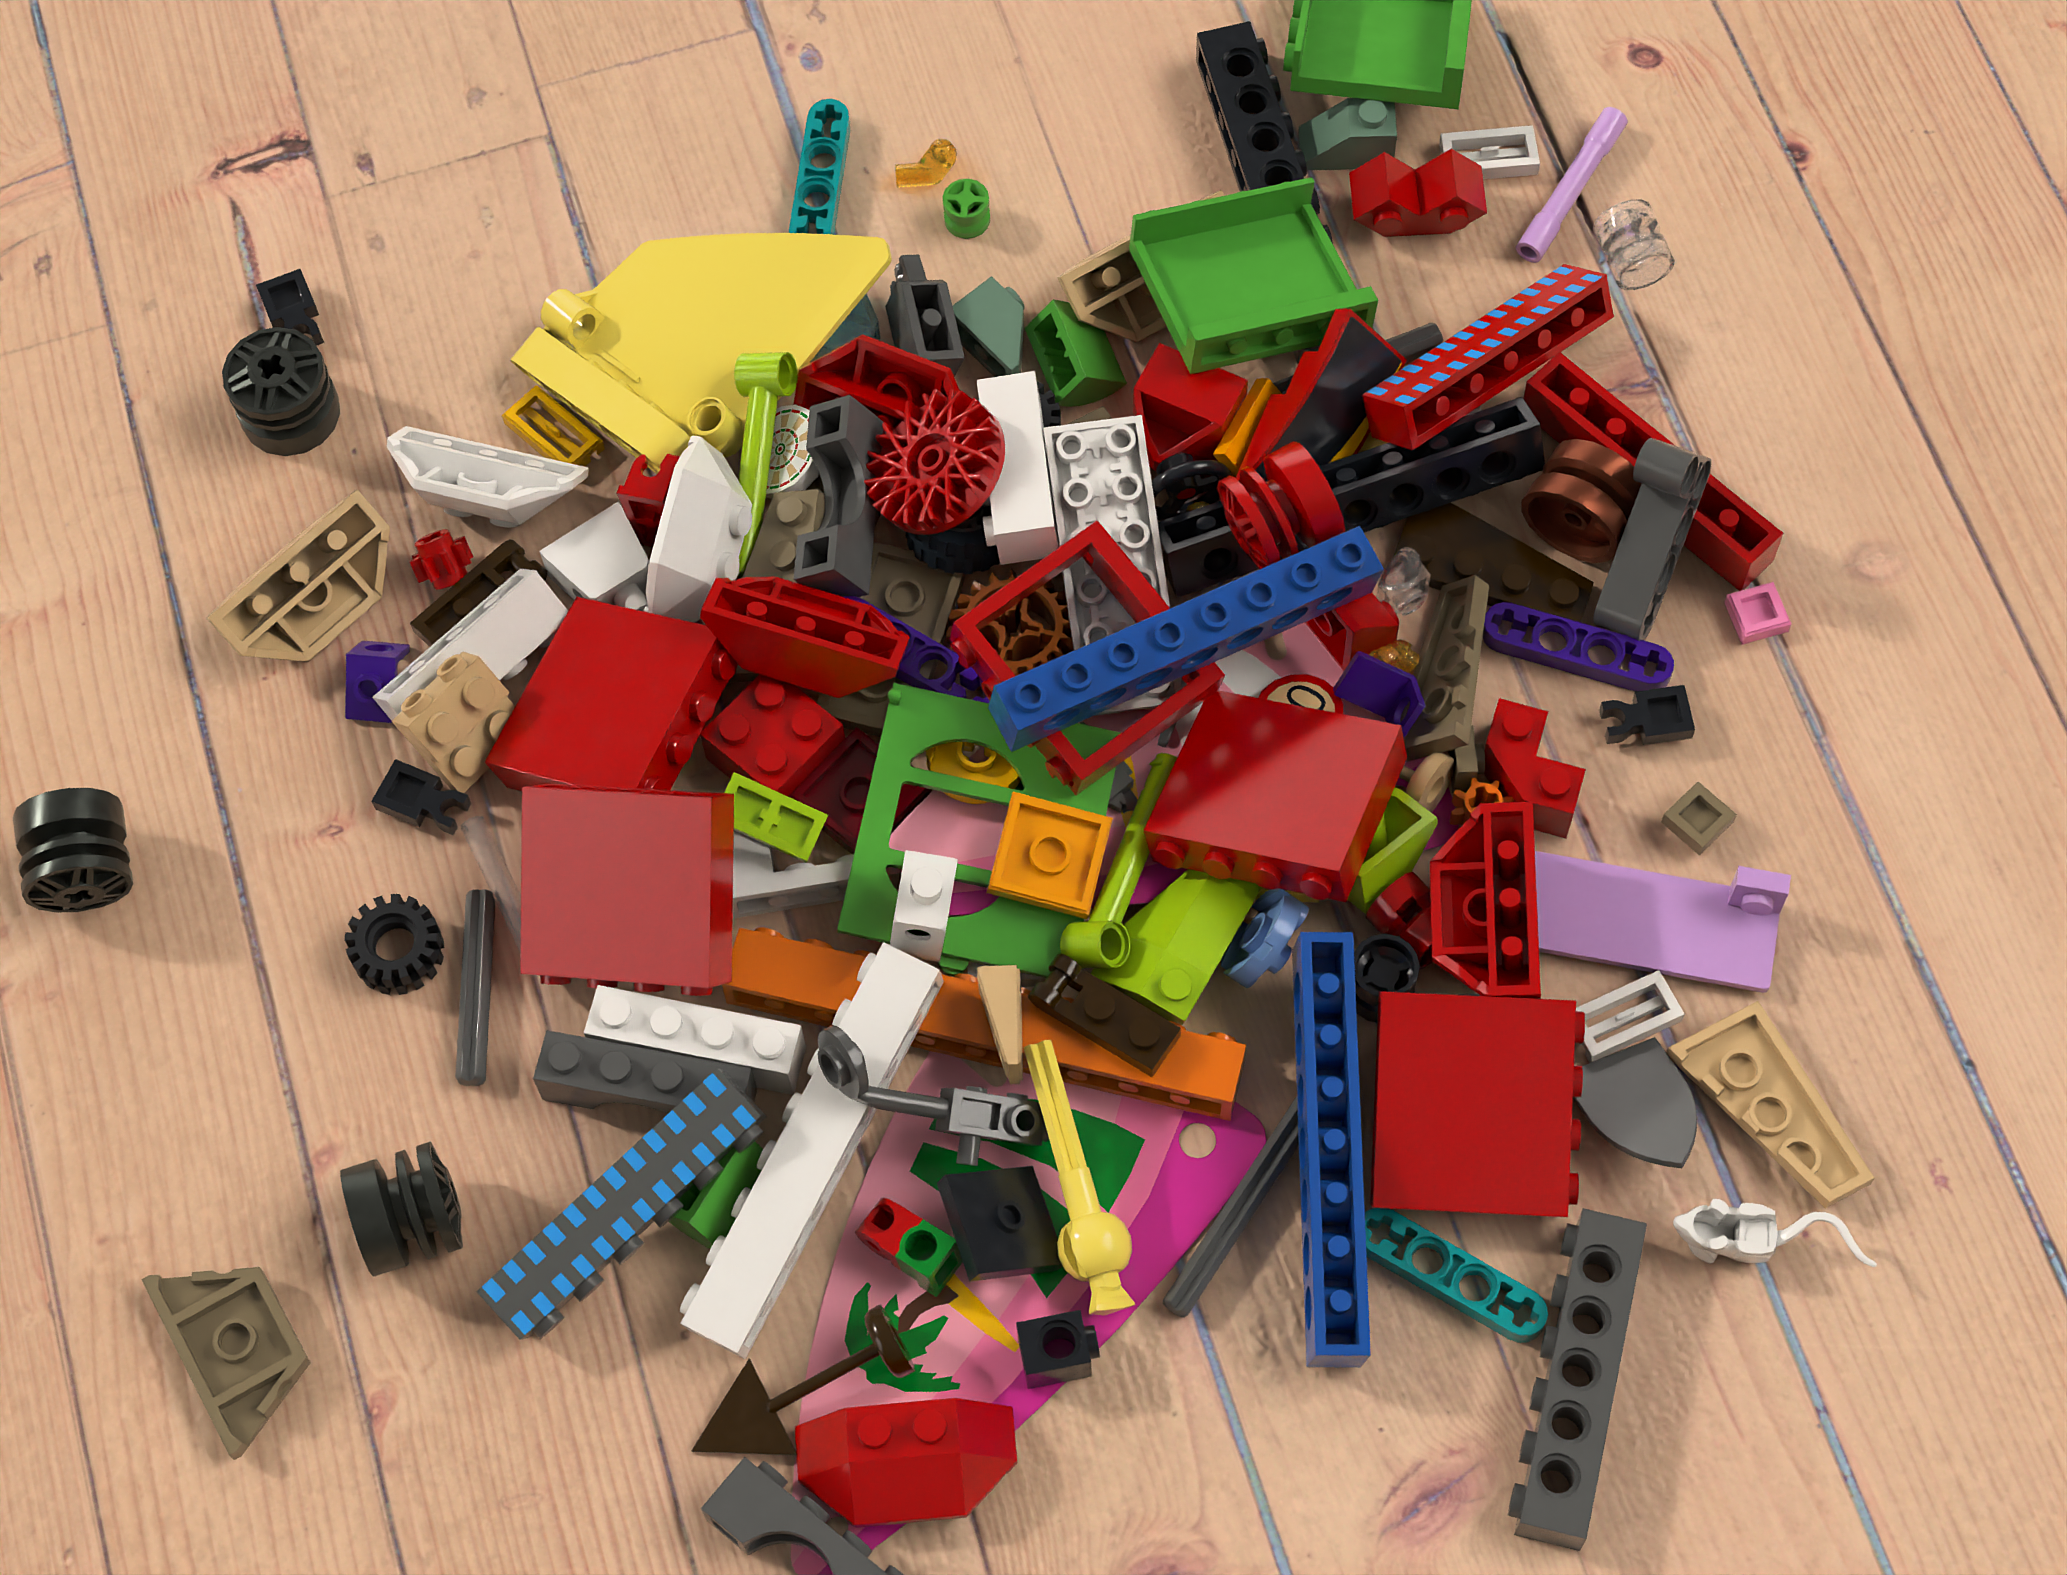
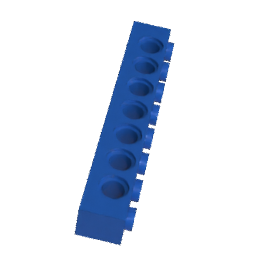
M1358 526L994 685L988 709L1010 751L1013 752L1370 594L1375 588L1384 568L1363 530Z
M1300 932L1292 949L1306 1367L1361 1368L1371 1356L1353 932Z

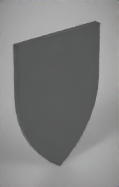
M1655 1037L1582 1066L1581 1097H1573V1099L1596 1132L1614 1147L1635 1158L1653 1164L1682 1169L1690 1156L1697 1132L1695 1100L1684 1077Z

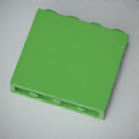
M1294 0L1293 15L1290 20L1288 43H1286L1283 71L1292 72L1290 91L1459 110L1472 0Z
M1312 177L1133 215L1129 251L1190 374L1321 345L1335 309H1351L1373 328L1378 298L1371 286L1356 289L1311 205L1315 183Z

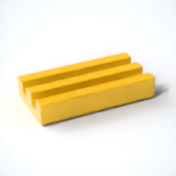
M535 385L502 414L504 424L544 458L585 467L591 462L590 456L594 452L599 455L605 449L603 440L538 385ZM536 402L584 444L579 448L552 423L535 411L531 405ZM522 414L568 453L570 457H565L518 416Z

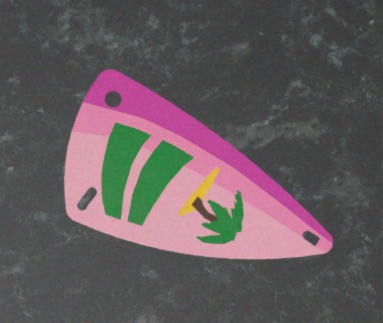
M932 1051L927 1055L906 1091L940 1098L941 1088L966 1090V1086H974L988 1089V1094L1007 1097V1093L1023 1094L1028 1096L1029 1101L1039 1102L1031 1074L1023 1073V1080H1020V1084H1010L1007 1077L1006 1082L1002 1086L995 1087L984 1080L961 1058ZM1063 1082L1101 1211L1116 1215L1125 1223L1131 1235L1132 1254L1129 1264L1118 1274L1122 1288L1135 1302V1305L1102 1316L1089 1314L1092 1295L1089 1281L1074 1279L1065 1271L1063 1266L1053 1272L969 1282L964 1264L962 1263L939 1295L935 1297L921 1288L915 1279L892 1265L891 1261L884 1259L869 1249L857 1237L855 1231L880 1198L883 1197L896 1202L955 1238L937 1186V1182L946 1174L1033 1166L1058 1238L1061 1229L1071 1221L1058 1178L1059 1172L1050 1140L1042 1142V1146H1026L981 1138L978 1165H962L956 1163L959 1134L935 1131L937 1119L895 1112L870 1163L840 1241L821 1304L805 1381L873 1344L864 1318L870 1309L880 1304L887 1312L903 1340L916 1371L906 1377L897 1378L888 1370L879 1355L803 1397L799 1425L847 1407L961 1398L1012 1406L1016 1431L1066 1383L1062 1382L1032 1389L1027 1388L1016 1322L1081 1310L1084 1327L1094 1325L1100 1348L1172 1270L1231 1197L1266 1144V1133L1262 1123L1255 1115L1236 1101L1231 1121ZM1193 1123L1207 1125L1212 1129L1216 1137L1215 1148L1209 1155L1202 1158L1188 1156L1183 1152L1179 1144L1182 1130ZM1054 1339L1046 1345L1044 1350L1050 1357L1062 1359L1073 1352L1074 1346L1068 1340ZM795 1456L792 1496L800 1501L806 1495L820 1505L830 1516L825 1523L833 1517H841L798 1482L797 1456ZM847 1521L848 1530L859 1537L871 1550L906 1524L855 1528ZM791 1544V1562L798 1575H833L830 1567L818 1554L806 1547Z

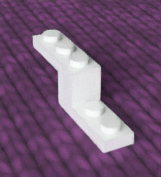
M734 830L733 919L843 901L854 854L842 856L834 863L816 866L805 862L796 863L788 866L784 871L775 872L771 847Z

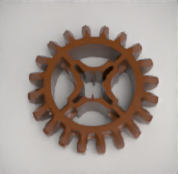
M1011 569L1007 575V580L1002 581L992 572L988 577L989 585L986 587L974 580L971 586V595L960 594L957 600L958 609L951 610L949 615L950 626L953 627V622L1017 578L1016 572ZM1051 580L979 630L991 646L998 651L1000 657L1016 676L1074 651L1066 592L1063 590L1054 593V583ZM1032 611L1045 619L1053 631L1043 629V624L1033 621L1029 617V612ZM1019 624L1021 625V633L1017 630ZM949 627L946 632L948 644L952 643L949 640L952 627ZM1017 632L1018 636H1011L1009 645L1007 646V636L1010 638V633ZM979 686V687L977 688V691L981 690L982 687Z

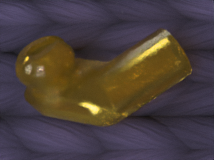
M936 139L931 143L918 163L895 164L897 188L939 184L955 164L957 157L956 148L947 139Z
M1402 639L1395 640L1368 654L1407 673L1411 672L1418 665L1420 658L1411 649L1412 644Z

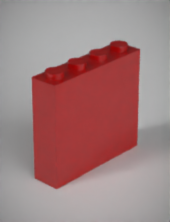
M576 597L486 758L485 763L507 788L521 792L522 787L546 783L671 790L683 765L690 759L693 747L706 722L712 717L715 705L727 682L735 674L738 663L707 625Z
M1218 690L1203 702L1143 830L1152 861L1171 869L1186 868L1207 873L1218 879L1233 878L1255 883L1265 889L1273 890L1280 888L1303 893L1316 900L1331 899L1346 903L1407 759L1401 725Z
M550 783L522 787L520 974L540 975V983L547 985L570 984L572 978L587 979L586 986L589 988H597V985L615 988L618 987V981L633 982V990L638 992L664 991L665 985L681 986V994L689 996L711 995L712 987L732 982L734 794Z
M1378 992L1370 1205L1373 1208L1568 1217L1569 1205H1577L1579 1195L1578 1173H1570L1571 1151H1579L1581 1142L1580 1119H1572L1573 1097H1581L1583 1088L1582 1065H1574L1575 1043L1583 1044L1585 1035V1014L1582 1011H1576V1000Z

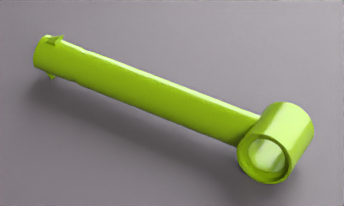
M789 352L742 353L737 358L735 364L734 378L736 388L741 396L749 397L738 481L752 503V523L749 532L743 539L739 555L740 567L737 578L743 577L763 523L778 396H791L796 389L798 379L797 364L793 355Z
M1159 753L1149 763L1152 767L1146 779L1144 789L1141 791L1089 920L1086 922H1072L1066 926L1062 933L1060 941L1061 954L1075 960L1082 969L1117 968L1122 966L1129 957L1131 948L1128 930L1121 922L1150 853L1143 830L1177 760V757L1174 755Z

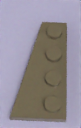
M819 489L774 493L742 578L776 576L796 582L793 578L798 535L817 531L824 518L825 495ZM737 664L735 674L727 683L753 681L759 674L744 670Z
M1476 575L1443 585L1413 673L1416 676L1425 707L1404 738L1407 753L1405 762L1426 757L1433 753H1441L1469 745L1489 585ZM1410 701L1405 706L1402 712L1400 722L1404 719L1408 712Z

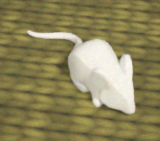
M1713 1199L1710 1206L1701 1205L1695 1207L1688 1213L1676 1216L1673 1221L1675 1229L1682 1239L1688 1243L1691 1252L1697 1258L1707 1263H1713L1718 1254L1745 1263L1767 1262L1775 1253L1776 1247L1792 1240L1812 1223L1825 1221L1837 1228L1850 1250L1861 1262L1872 1267L1877 1266L1875 1261L1862 1253L1843 1221L1835 1215L1826 1212H1812L1804 1215L1784 1230L1777 1231L1774 1210L1755 1203H1743L1739 1208L1729 1207L1724 1201Z

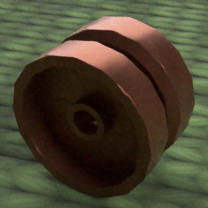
M1580 439L1562 441L1553 450L1543 466V474L1532 483L1521 500V512L1529 527L1543 541L1559 552L1586 562H1609L1617 552L1642 483L1636 482L1633 479L1634 466L1615 451L1591 441Z

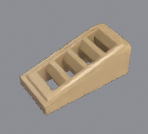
M1017 965L980 966L977 968L978 990L1005 1075L1008 1077L1010 1084H1020V1080H1023L1020 968L1017 969Z

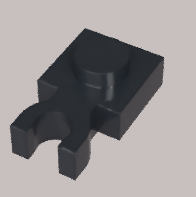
M301 269L256 284L273 328L281 327L297 330L302 334H309L312 336L316 346L324 343L317 323L311 319L318 316L319 313Z
M1685 685L1635 691L1632 700L1633 704H1627L1618 700L1601 702L1599 709L1601 719L1615 717L1622 722L1620 726L1607 727L1605 733L1607 744L1623 742L1632 734L1639 733L1643 745L1693 738L1695 726Z
M397 759L394 760L371 801L376 810L419 828L425 817L433 819L439 829L451 835L455 834L458 826L455 819L444 816L445 811L450 807H459L464 811H468L471 805L467 794L457 790L441 791L443 784L440 777Z

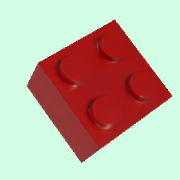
M759 674L701 731L700 737L706 759L730 779L735 772L783 795L789 796L845 739L843 724L794 684Z

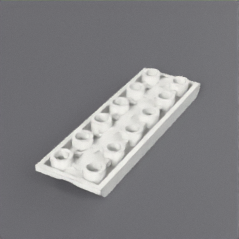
M1142 415L1044 427V441L1059 547L1098 520L1170 607ZM1080 558L1063 571L1074 650L1136 624L1083 558ZM1175 679L1094 716L1156 708L1182 689L1181 679Z

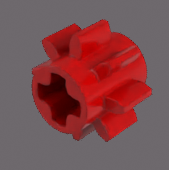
M443 529L430 533L416 541L414 545L418 553L412 555L413 560L409 561L418 583L429 579L434 589L440 590L453 586L468 573L465 566L472 563L470 559L474 556L465 536L453 540L449 530Z

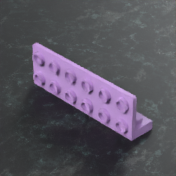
M1535 851L1539 952L1652 973L1659 970L1663 975L1766 993L1769 990L1779 915L1789 894L1791 875L1738 866L1731 886Z

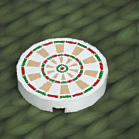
M798 405L781 406L776 410L766 497L770 499L773 498L774 493L806 490L819 475L815 462L806 450L810 410Z

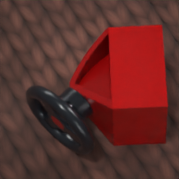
M1162 343L1158 344L1133 388V416L1142 415L1149 466L1158 474L1151 480L1154 499L1163 489H1166L1169 497L1162 507L1155 506L1157 521H1163L1221 500L1217 487L1218 482L1232 475L1228 467L1219 462L1213 456V453L1246 398L1248 388L1247 379L1221 368L1190 374L1180 352ZM1200 475H1213V476H1210V477H1206V478L1201 479V476H1200ZM1206 492L1204 495L1198 497L1197 499L1185 503L1186 501L1196 497L1198 494Z

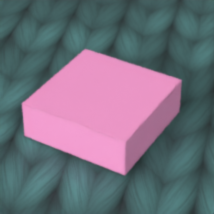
M1774 582L1726 595L1724 604L1742 645L1789 632L1791 622Z

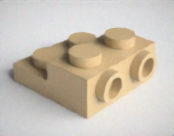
M461 652L449 657L437 669L438 676L425 689L417 690L408 696L401 705L402 711L391 722L451 790L465 793L489 769L485 760L513 712L515 705L507 697L510 692L479 656Z

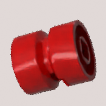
M1409 872L1395 880L1376 898L1366 913V919L1381 934L1399 936L1410 943L1417 953L1420 970L1433 962L1430 888L1414 872ZM1417 912L1418 914L1408 924H1406V922Z

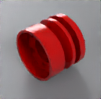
M1293 441L1265 456L1263 462L1268 481H1265L1254 468L1246 466L1240 470L1241 483L1230 475L1218 482V492L1229 527L1239 545L1251 557L1259 569L1280 561V556L1285 559L1298 553L1295 535L1310 548L1340 535L1346 530L1339 504L1328 481L1310 453L1299 442Z

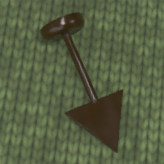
M880 1304L870 1309L865 1315V1325L873 1344L771 1400L749 1358L691 1451L797 1456L796 1450L777 1411L879 1355L888 1370L897 1378L906 1377L915 1372L916 1369L909 1352L885 1309Z

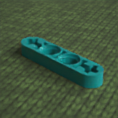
M822 99L816 102L808 112L789 233H809V222L816 224L817 234L834 235L851 131L849 111L845 104L839 100ZM827 118L836 119L831 125V138L824 137L823 124L827 122ZM823 153L830 154L836 159L827 168H817L810 163L816 155ZM813 192H822L829 196V201L821 207H811L804 202L805 198Z
M1372 1208L1365 1212L1367 1258L1509 1340L1517 1343H1527L1536 1339L1542 1333L1547 1321L1548 1310L1543 1298L1535 1291L1392 1209ZM1382 1223L1387 1224L1390 1227L1389 1237L1401 1245L1405 1235L1412 1237L1413 1239L1406 1246L1403 1260L1394 1257L1399 1246L1393 1242L1383 1239L1379 1245L1370 1241L1372 1231L1368 1229V1226L1377 1229ZM1421 1248L1433 1249L1441 1256L1443 1266L1433 1274L1421 1273L1414 1267L1412 1255ZM1469 1275L1480 1276L1487 1281L1490 1294L1482 1301L1473 1302L1468 1300L1460 1291V1281ZM1502 1289L1507 1292L1503 1303L1512 1309L1519 1310L1523 1304L1532 1308L1530 1318L1536 1323L1533 1324L1526 1321L1522 1327L1516 1326L1512 1323L1514 1313L1500 1305L1497 1315L1491 1313L1489 1310L1494 1306L1499 1290Z

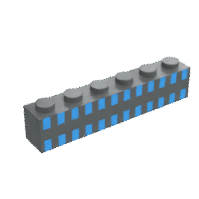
M717 1068L476 1292L519 1340L529 1338L534 1333L539 1339H542L564 1319L559 1310L575 1296L581 1302L603 1283L604 1279L600 1276L599 1272L613 1259L619 1265L628 1260L644 1244L639 1238L641 1233L653 1222L661 1228L684 1207L678 1200L693 1185L701 1191L723 1171L724 1168L718 1162L727 1153L735 1148L740 1154L762 1135L763 1131L758 1125L767 1116L724 1069Z

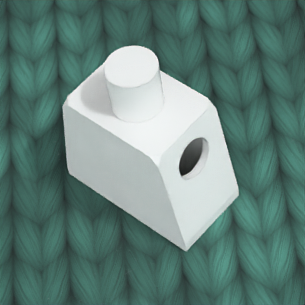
M619 502L540 550L548 576L573 600L576 597H581L643 611L648 606L645 594L649 559Z
M905 850L890 946L918 959L940 962L958 859ZM907 930H922L929 933L930 935H914L909 933Z

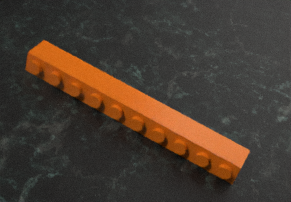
M739 927L732 949V982L722 984L726 1003L821 1026H832L835 1014L845 999L852 1001L860 987L861 982L857 981V975L862 963L870 952L857 950L852 954L835 950L830 944L817 939H806L804 942L784 938L781 933L770 928L758 927L753 931ZM963 973L955 974L954 977L942 974L944 983L910 1046L1003 1068L979 994L977 977ZM1021 987L1023 1073L1031 1074L1024 1047L1030 1044H1037L1043 1040H1051L1062 1080L1065 1083L1231 1121L1245 1064L1246 1044L1238 1043L1234 1037L1220 1032H1211L1203 1035L1186 1031V1028L1181 1024L1172 1022L1181 1028V1036L1154 1076L1150 1077L1037 1008L1028 998L1031 991ZM1062 997L1070 1003L1074 1001L1072 998Z

